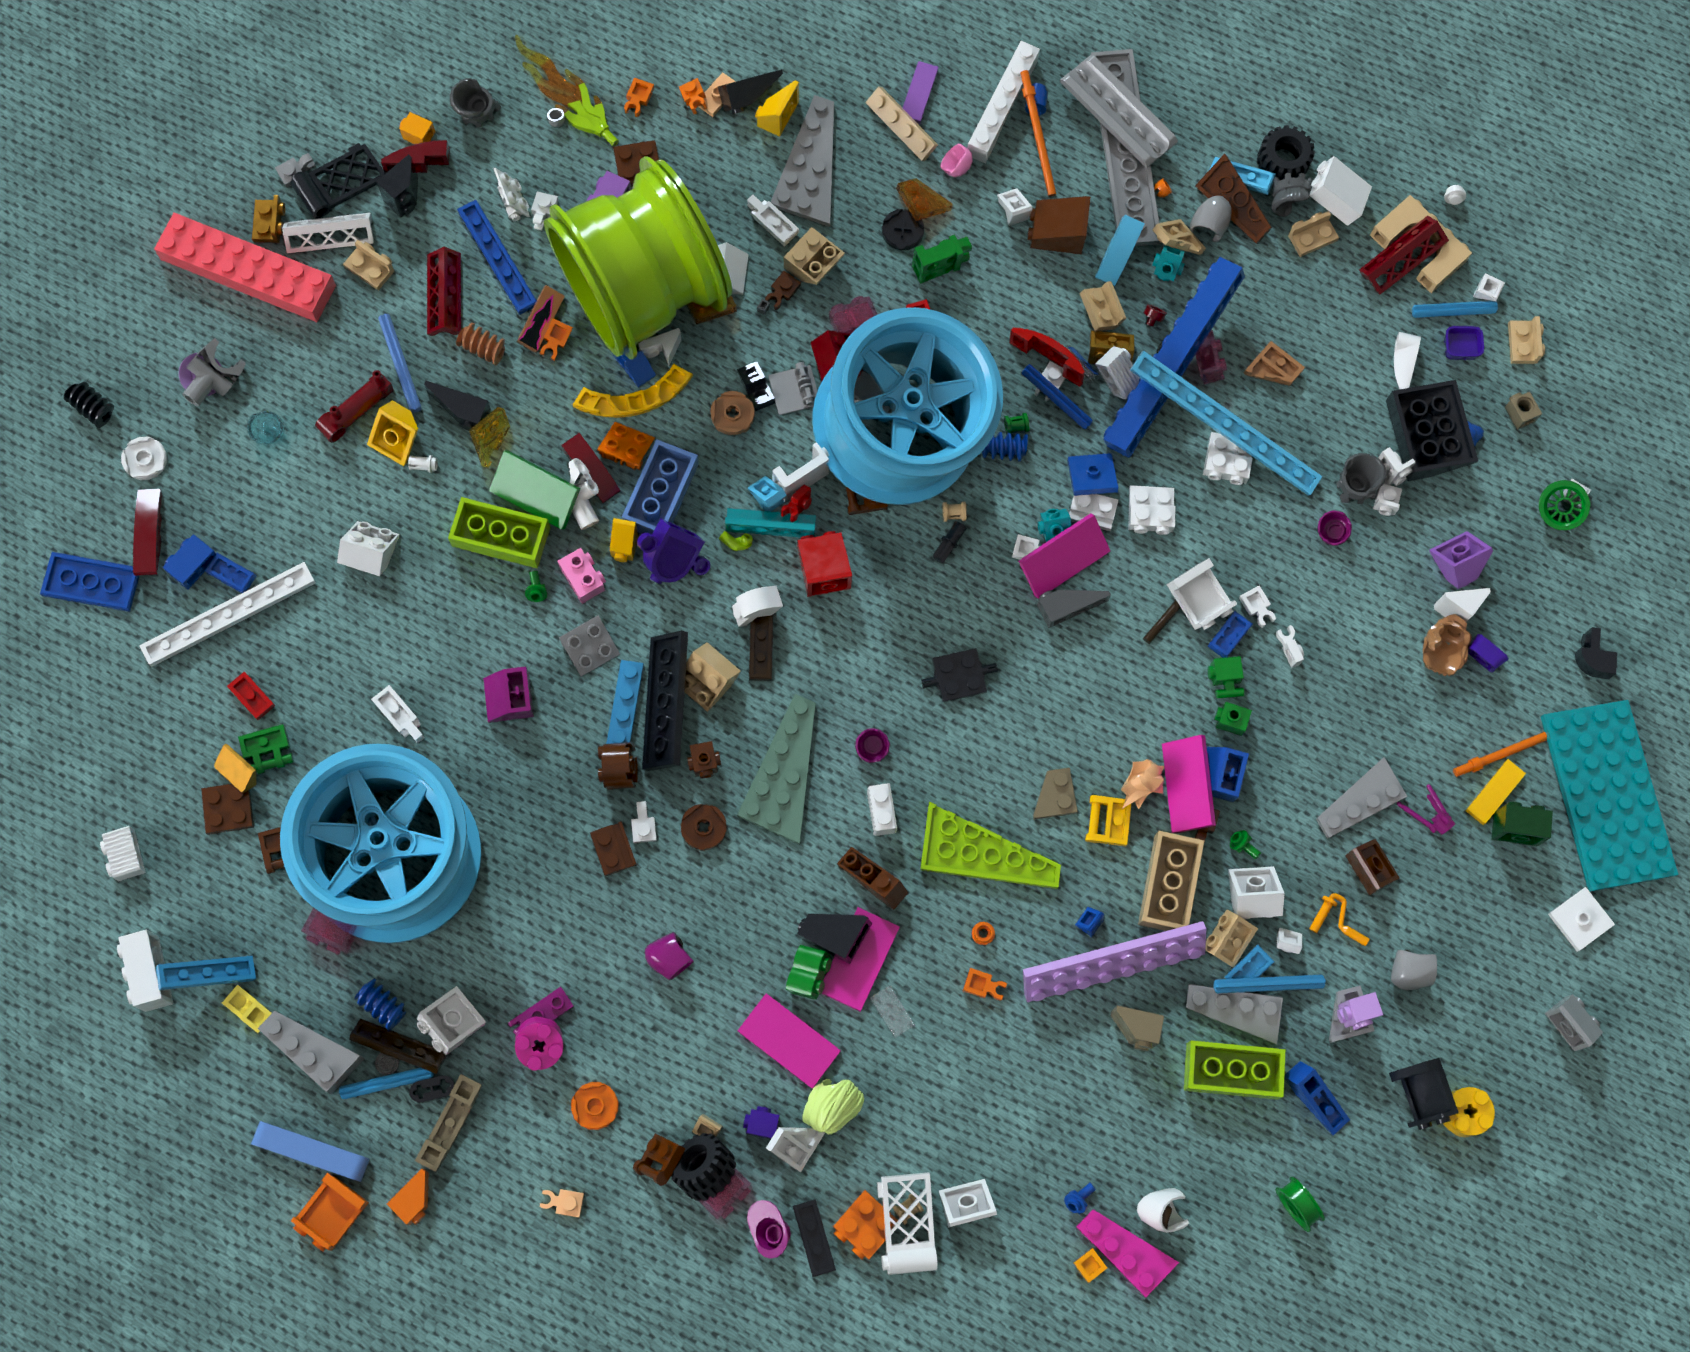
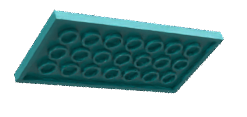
M1629 700L1543 714L1541 721L1544 732L1547 735V743L1589 892L1677 876L1678 871Z

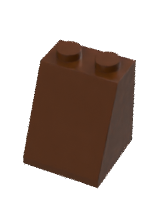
M1091 197L1037 200L1035 208H1032L1029 221H1033V228L1029 227L1027 240L1031 241L1030 248L1082 254L1087 235Z

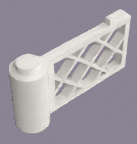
M930 1173L881 1177V1182H877L878 1198L883 1197L886 1255L882 1256L883 1271L887 1270L888 1275L937 1270ZM924 1179L925 1189L918 1196L909 1187L915 1180ZM888 1182H899L903 1186V1189L895 1198L888 1193ZM907 1190L916 1197L908 1209L898 1201ZM924 1195H926V1202L922 1199ZM888 1197L893 1200L890 1204ZM919 1201L927 1209L926 1214L921 1220L911 1213ZM895 1204H898L905 1211L897 1222L889 1214V1211ZM908 1214L918 1222L910 1233L900 1226ZM926 1219H927L928 1227L924 1224V1222H925ZM890 1221L894 1224V1226L891 1229ZM921 1225L928 1230L929 1241L918 1242L913 1237ZM897 1228L907 1235L901 1243H891V1235Z

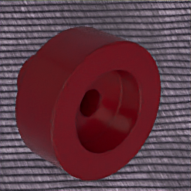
M1147 304L1143 312L1148 316L1146 324L1152 327L1156 320L1163 322L1167 314L1164 310Z

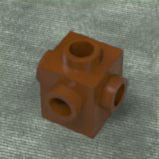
M712 741L689 745L692 757H687L689 770H694L695 777L700 776L701 779L713 777L714 773H718L717 766L721 765L719 751L714 752Z

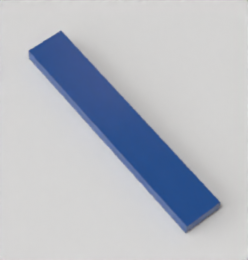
M477 200L458 208L459 215L518 314L521 315L532 309L536 303L534 295Z

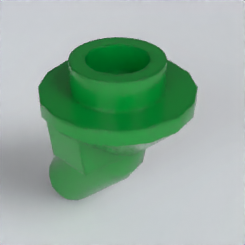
M538 571L529 572L532 585L528 586L525 590L526 598L531 602L544 601L548 594L545 584L540 583Z
M1241 830L1231 836L1230 848L1238 853L1244 850L1255 860L1261 854L1259 850L1249 843L1252 838L1247 831Z

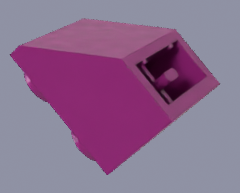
M526 666L503 669L483 678L488 723L534 717L530 677Z

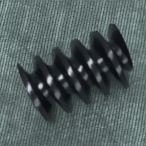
M87 382L73 384L65 391L64 400L76 408L79 413H82L85 418H88L97 428L103 427L110 420L114 405L108 403L106 398H101L102 395L99 392L95 393V389L89 387Z

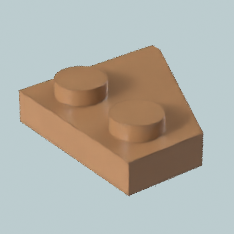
M1270 341L1247 367L1244 374L1290 386L1303 372L1305 367Z

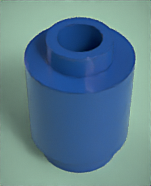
M1034 83L1032 86L1035 87L1036 96L1034 97L1038 115L1040 116L1046 112L1048 92L1043 84ZM1026 100L1025 111L1029 114V109Z

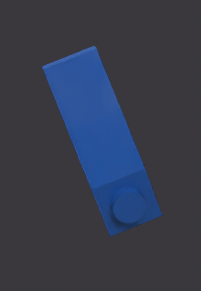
M1299 1061L1285 1074L1284 1079L1294 1093L1331 1135L1336 1134L1350 1121L1314 1068Z

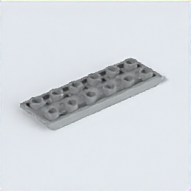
M1094 55L1087 57L1076 68L1060 79L1059 82L1146 168L1177 144L1176 136Z

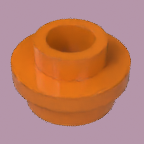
M979 922L972 929V938L979 945H987L995 937V930L988 922ZM986 930L987 937H980L979 931Z

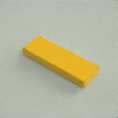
M1507 759L1465 811L1482 825L1486 824L1526 773Z

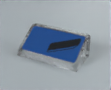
M1064 346L1082 365L1085 371L1083 381L1088 386L1100 378V374L1073 346Z

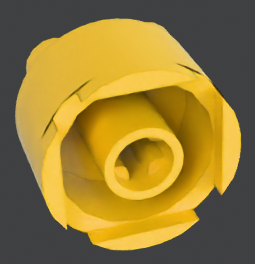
M1465 1087L1452 1091L1459 1113L1450 1116L1451 1121L1443 1123L1449 1131L1459 1137H1471L1484 1133L1493 1125L1495 1116L1494 1105L1485 1091L1474 1087ZM1464 1110H1470V1115L1465 1114Z

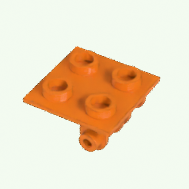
M614 422L597 451L602 455V458L614 460L615 463L620 459V465L623 466L626 462L625 466L633 470H640L643 464L642 459L655 437Z

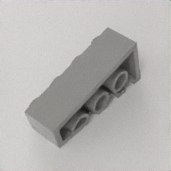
M273 1011L258 1028L322 1089L330 1094H333L365 1059L276 1011Z

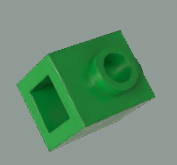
M1225 702L1222 708H1217L1214 720L1217 721L1216 728L1242 736L1246 731L1252 710Z

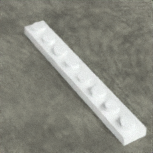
M303 562L139 646L148 664L153 667L312 586L316 582L307 565Z

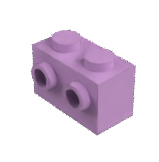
M1376 992L1347 1000L1339 1004V1010H1337L1339 1021L1344 1023L1345 1028L1353 1026L1354 1030L1373 1024L1372 1020L1383 1015Z

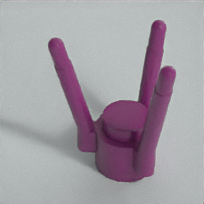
M1430 784L1426 786L1430 792L1427 798L1437 812L1431 818L1432 824L1401 802H1397L1400 808L1427 826L1432 833L1438 831L1442 835L1455 825V822L1451 819L1452 817L1447 813Z

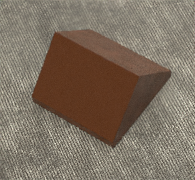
M1376 838L1354 848L1345 855L1369 895L1400 878Z

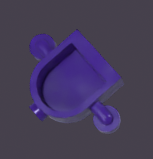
M660 519L653 534L643 533L637 540L638 547L643 551L644 564L652 573L650 579L658 584H662V582H676L682 579L690 569L698 575H704L710 570L709 560L702 555H698L705 541L696 533L664 519Z

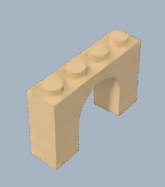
M1409 195L1374 227L1370 236L1386 249L1426 216H1430L1437 221L1438 219L1435 215L1430 214L1419 200ZM1439 221L1438 223L1449 241L1436 251V257L1420 271L1416 278L1430 293H1433L1464 265L1472 254L1468 246L1461 243L1453 235L1452 231L1445 228ZM1437 232L1430 237L1433 243L1441 239Z

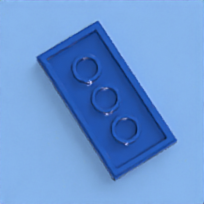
M52 552L40 595L130 612L140 575L134 576L133 566Z

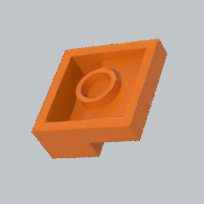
M866 1190L862 1192L833 1226L836 1229L833 1234L843 1243L848 1240L854 1246L852 1251L861 1260L864 1257L869 1260L885 1242L883 1206ZM889 1212L890 1217L897 1222L898 1220ZM890 1221L891 1229L894 1226V1224Z

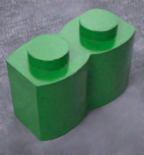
M800 945L794 958L793 968L787 979L786 990L795 995L817 1000L824 990L825 983L823 977L831 968L832 960L830 955L826 951Z

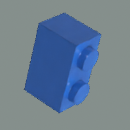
M193 534L182 542L180 549L175 554L167 558L162 568L189 590L205 572L216 553Z

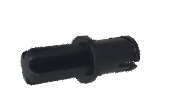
M955 521L947 535L942 537L941 544L933 554V558L937 562L944 563L953 548H957V542L967 530L965 525Z

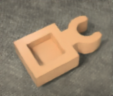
M560 1189L559 1196H555L550 1190L542 1191V1194L550 1196L551 1201L548 1204L540 1203L541 1208L550 1209L553 1206H557L556 1214L580 1218L584 1193Z

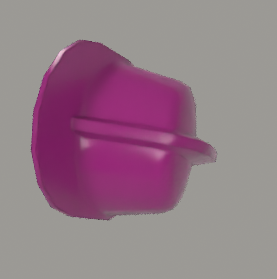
M767 1200L756 1201L748 1210V1227L758 1252L766 1258H777L783 1254L790 1241V1227L783 1220L776 1205Z

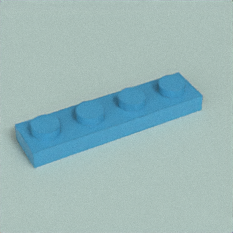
M621 660L606 744L631 742L644 663Z
M253 956L158 964L156 966L159 990L248 982L256 979Z

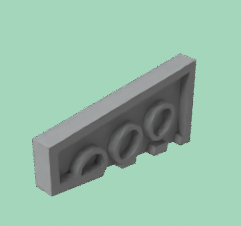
M1383 757L1317 817L1316 820L1328 839L1405 799L1407 795L1385 757Z

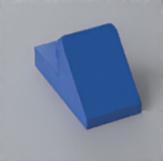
M637 350V357L632 360L625 354L619 357L613 354V357L638 388L656 376L642 350Z

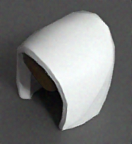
M1176 1188L1149 1193L1138 1203L1137 1213L1140 1219L1157 1231L1175 1232L1189 1224L1188 1219H1182L1178 1215L1173 1205V1200L1185 1199V1195Z

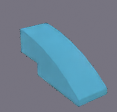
M1127 215L1121 218L1095 278L1103 282L1111 281L1113 286L1116 285L1145 223Z

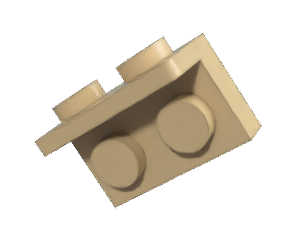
M1329 211L1323 214L1322 212L1316 213L1305 222L1301 220L1292 225L1288 237L1300 257L1338 241L1339 236L1329 221L1331 217Z
M357 240L355 242L356 249L343 265L350 272L379 291L394 273L392 261L385 254L379 255L369 243L365 242L363 244Z
M1111 281L1106 282L1100 288L1084 289L1079 293L1094 331L1116 329L1126 319Z
M1535 316L1532 321H1509L1508 333L1511 364H1537L1544 356L1545 345L1542 344L1541 337L1544 327L1540 323V316Z
M1226 910L1220 917L1212 934L1207 938L1205 950L1234 968L1258 928L1237 914Z

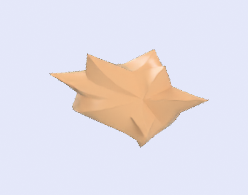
M1149 759L1133 762L1130 775L1121 788V791L1126 794L1123 808L1135 802L1139 809L1147 796L1152 792L1163 794L1164 779L1161 774L1164 766H1158Z

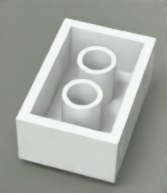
M146 929L118 937L120 944L117 945L119 957L123 958L124 962L122 975L124 980L128 981L127 999L129 1003L133 1004V1007L145 1012L172 1005L171 990H159L156 966L158 964H165L159 936Z

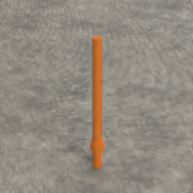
M1024 70L1020 72L1024 87L1022 89L1023 97L1027 100L1048 196L1056 195V190L1034 97L1036 96L1035 87L1031 84L1029 70Z
M1542 732L1481 758H1472L1468 760V763L1454 768V775L1458 777L1471 771L1477 772L1482 770L1485 765L1547 741V735L1545 732Z

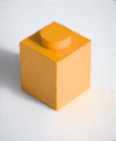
M409 112L408 116L403 118L400 123L399 129L402 138L413 144L429 142L435 134L433 122L412 112Z

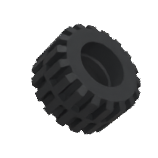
M1284 125L1283 129L1280 126L1276 127L1274 131H1269L1263 139L1257 154L1258 169L1275 173L1279 181L1285 179L1286 173H1290L1291 178H1298L1300 173L1306 174L1315 154V151H1313L1314 143H1310V136L1306 137V132L1303 130L1301 132L1298 131V127L1293 126V129L1289 128V125ZM1287 150L1295 156L1296 160H1283L1276 154V151Z
M702 1133L700 1136L697 1134L692 1139L686 1140L685 1144L682 1145L685 1151L671 1177L691 1199L706 1201L709 1197H716L717 1193L722 1192L725 1189L724 1187L729 1185L731 1182L730 1178L735 1174L736 1162L732 1152L713 1134Z

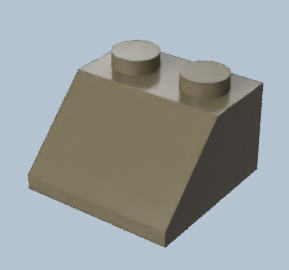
M1118 1005L1111 1011L1110 1016L1128 1043L1135 1045V1049L1148 1051L1159 1044L1164 1020L1163 1015Z

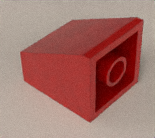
M829 531L824 533L823 536L814 537L813 535L803 536L801 540H797L807 597L851 589L852 572L841 532Z

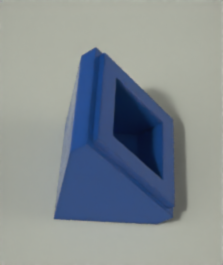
M1087 907L1075 926L1092 937L1104 921L1105 914Z

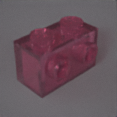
M1213 330L1210 331L1196 353L1198 369L1204 385L1224 380V371H1227L1225 358H1221L1219 353L1223 351L1220 338L1216 339Z

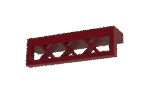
M1426 216L1360 268L1359 271L1363 277L1370 281L1375 291L1381 295L1446 244L1449 239L1438 221L1430 216ZM1437 232L1441 239L1434 244H1429L1431 235ZM1417 246L1422 247L1421 254L1416 258L1412 257L1413 250ZM1404 260V267L1400 271H1394L1396 263ZM1382 274H1388L1386 282L1379 286L1375 279Z
M445 246L427 254V335L430 336L443 331L452 335H458L461 331V253ZM438 258V263L435 267V259ZM438 318V326L435 327V321Z

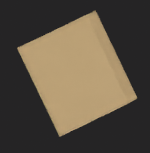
M702 1114L692 1132L699 1136L702 1133H707L717 1137L723 1126Z

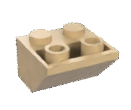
M811 227L784 256V268L800 281L817 285L845 253Z
M705 643L694 650L686 662L685 693L708 712L732 686L741 670L709 643Z

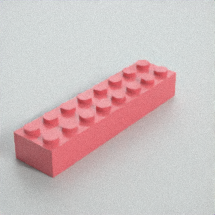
M173 213L154 248L162 261L315 322H318L336 287L332 275L177 213Z

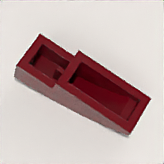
M447 140L429 141L402 148L381 159L383 170L387 173L409 154L412 157L417 173H427L428 165H449L450 149Z
M580 433L561 445L564 454L570 461L577 458L585 464L592 480L598 486L599 492L596 496L602 503H605L621 491Z

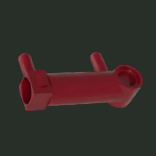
M375 370L369 381L338 407L332 406L330 412L324 413L316 421L315 427L329 442H336L346 433L349 426L394 391L392 384L379 370Z

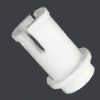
M433 455L429 457L409 456L408 467L409 470H428L429 473L437 471L438 459L434 458Z

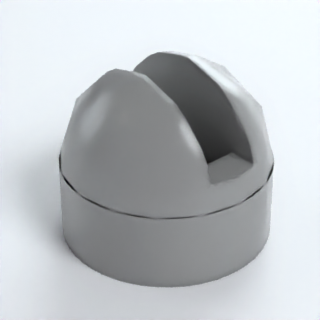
M553 108L548 111L547 118L551 126L560 127L564 124L565 116L563 110Z

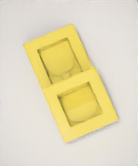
M239 985L222 1002L224 1006L257 1033L260 1032L259 1026L272 1014V1012Z

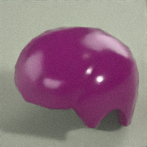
M1332 510L1325 513L1319 519L1318 533L1326 544L1338 546L1345 543L1351 536L1352 524L1345 513Z
M866 729L856 738L855 749L857 755L868 763L883 760L889 752L890 742L888 737L879 729Z

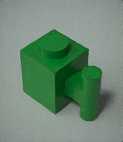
M1241 656L1213 659L1210 666H1208L1209 680L1212 679L1213 686H1224V689L1216 690V698L1244 696V688H1235L1234 684H1240L1244 679Z

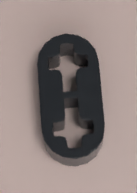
M446 1075L420 1080L411 1085L409 1095L413 1101L418 1103L447 1098L455 1082ZM443 1080L451 1084V1087L447 1088L446 1093L443 1090H435L434 1087L442 1085ZM420 1085L423 1089H431V1092L423 1094L424 1098L422 1099L415 1095Z

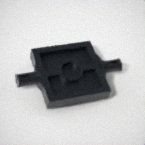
M977 648L932 658L935 670L934 677L921 679L923 689L936 686L943 703L987 693L984 681L985 674L998 672L996 663L983 666L979 660Z

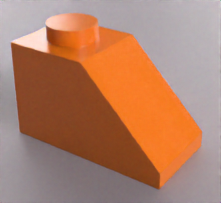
M421 1169L387 1203L406 1225H411L412 1223L416 1225L426 1215L424 1211L428 1208L429 1173L425 1169Z

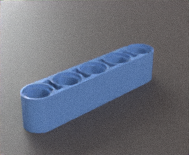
M262 1121L259 1122L251 1142L252 1145L359 1182L362 1181L370 1160L369 1158Z

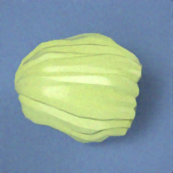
M825 1079L822 1083L816 1085L805 1105L802 1116L803 1122L818 1132L833 1134L855 1118L864 1103V1094L850 1080H842L837 1084L831 1085L832 1081Z

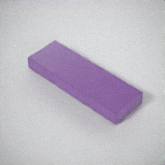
M918 61L903 105V109L918 124L921 123L938 72L937 66Z

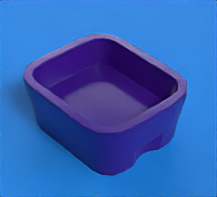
M1451 326L1446 330L1444 343L1446 347L1445 355L1448 359L1475 360L1484 353V335L1479 327Z
M1477 634L1468 647V654L1489 672H1494L1509 660L1503 651L1481 634Z

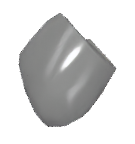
M1223 196L1208 198L1194 213L1190 223V231L1194 232L1195 227L1211 229L1216 232L1212 241L1218 242L1225 234L1231 220L1229 201Z
M1397 950L1391 974V981L1395 986L1408 991L1434 985L1437 976L1436 954H1417L1409 950Z

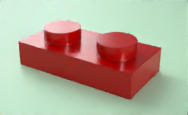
M245 671L227 685L230 691L257 720L261 719L275 707V704Z

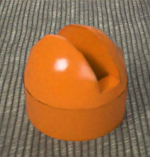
M1164 178L1154 186V192L1160 191L1157 194L1160 198H1164L1172 193L1170 186Z

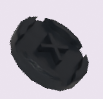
M897 209L885 217L882 225V236L885 242L892 248L900 251L910 250L922 241L924 223L921 217L914 211Z

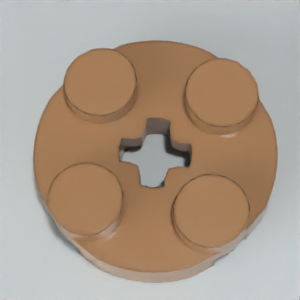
M725 392L717 400L715 399L711 405V420L716 430L724 434L739 435L745 433L753 424L755 417L754 405L741 392ZM731 409H735V412L739 413L734 418L726 414Z

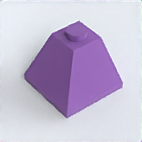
M1466 531L1429 551L1445 579L1459 589L1478 579L1493 549Z

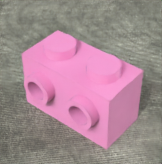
M579 548L558 560V565L578 599L583 604L605 591L603 583L606 580L600 571L596 572L592 565L595 563L588 552L584 554L583 550Z

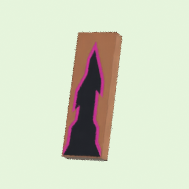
M545 285L516 342L536 353L565 296Z

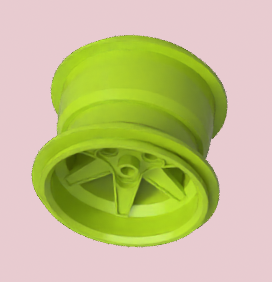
M648 156L641 158L639 161L640 172L635 175L632 190L617 198L614 195H600L565 212L558 205L554 204L549 207L550 217L544 220L545 231L557 261L589 321L615 356L619 357L625 354L631 360L637 357L636 345L668 326L676 316V310L693 302L703 307L711 305L715 310L721 312L727 308V298L732 296L733 292L729 272L721 251L690 192L676 172L664 160L654 161Z

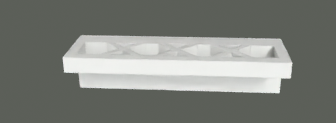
M371 213L284 222L282 231L287 253L355 246L357 240L363 244L365 242L373 244ZM366 227L368 238L359 239L353 233L357 228ZM336 230H341L348 235L344 241L339 242L331 236ZM313 233H320L326 239L322 244H316L310 240V237ZM298 235L304 242L301 246L291 247L289 236Z

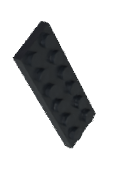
M682 630L651 637L642 770L652 771L680 766L688 632Z

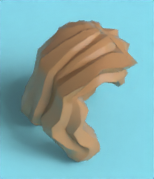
M1456 614L1438 620L1437 624L1429 629L1424 638L1422 651L1425 667L1443 676L1454 675L1457 670L1463 667L1468 659V647L1472 636L1466 630L1467 623Z

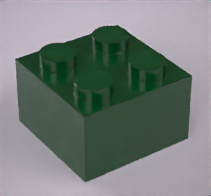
M1508 802V804L1493 814L1491 840L1539 846L1551 838L1553 811L1545 810L1544 806L1533 805L1530 808L1523 807L1522 803Z

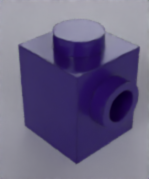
M757 1106V1110L751 1109V1113L745 1115L743 1128L747 1129V1135L772 1139L777 1131L780 1115L772 1114L770 1108Z

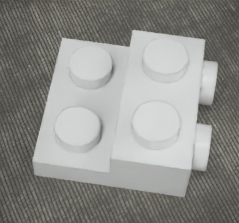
M1211 432L1203 475L1208 476L1211 480L1225 479L1230 480V483L1235 485L1246 484L1250 476L1253 458L1223 435Z
M1130 486L1128 530H1134L1135 533L1139 534L1147 533V531H1156L1159 535H1167L1173 532L1175 528L1174 488Z
M457 986L419 1012L417 1017L419 1021L417 1022V1027L423 1034L428 1033L433 1039L431 1043L434 1049L439 1053L443 1051L445 1055L464 1043L466 1038L486 1023Z

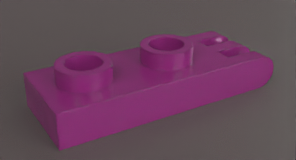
M559 987L512 1019L508 1025L510 1027L515 1026L517 1023L521 1025L527 1019L536 1016L554 1021L572 1009L574 1005L562 987ZM517 1027L515 1030H513V1032H514L515 1035H516V1033H517L519 1027Z

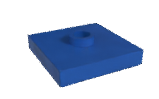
M1111 453L1068 457L1067 463L1074 496L1118 492V483Z

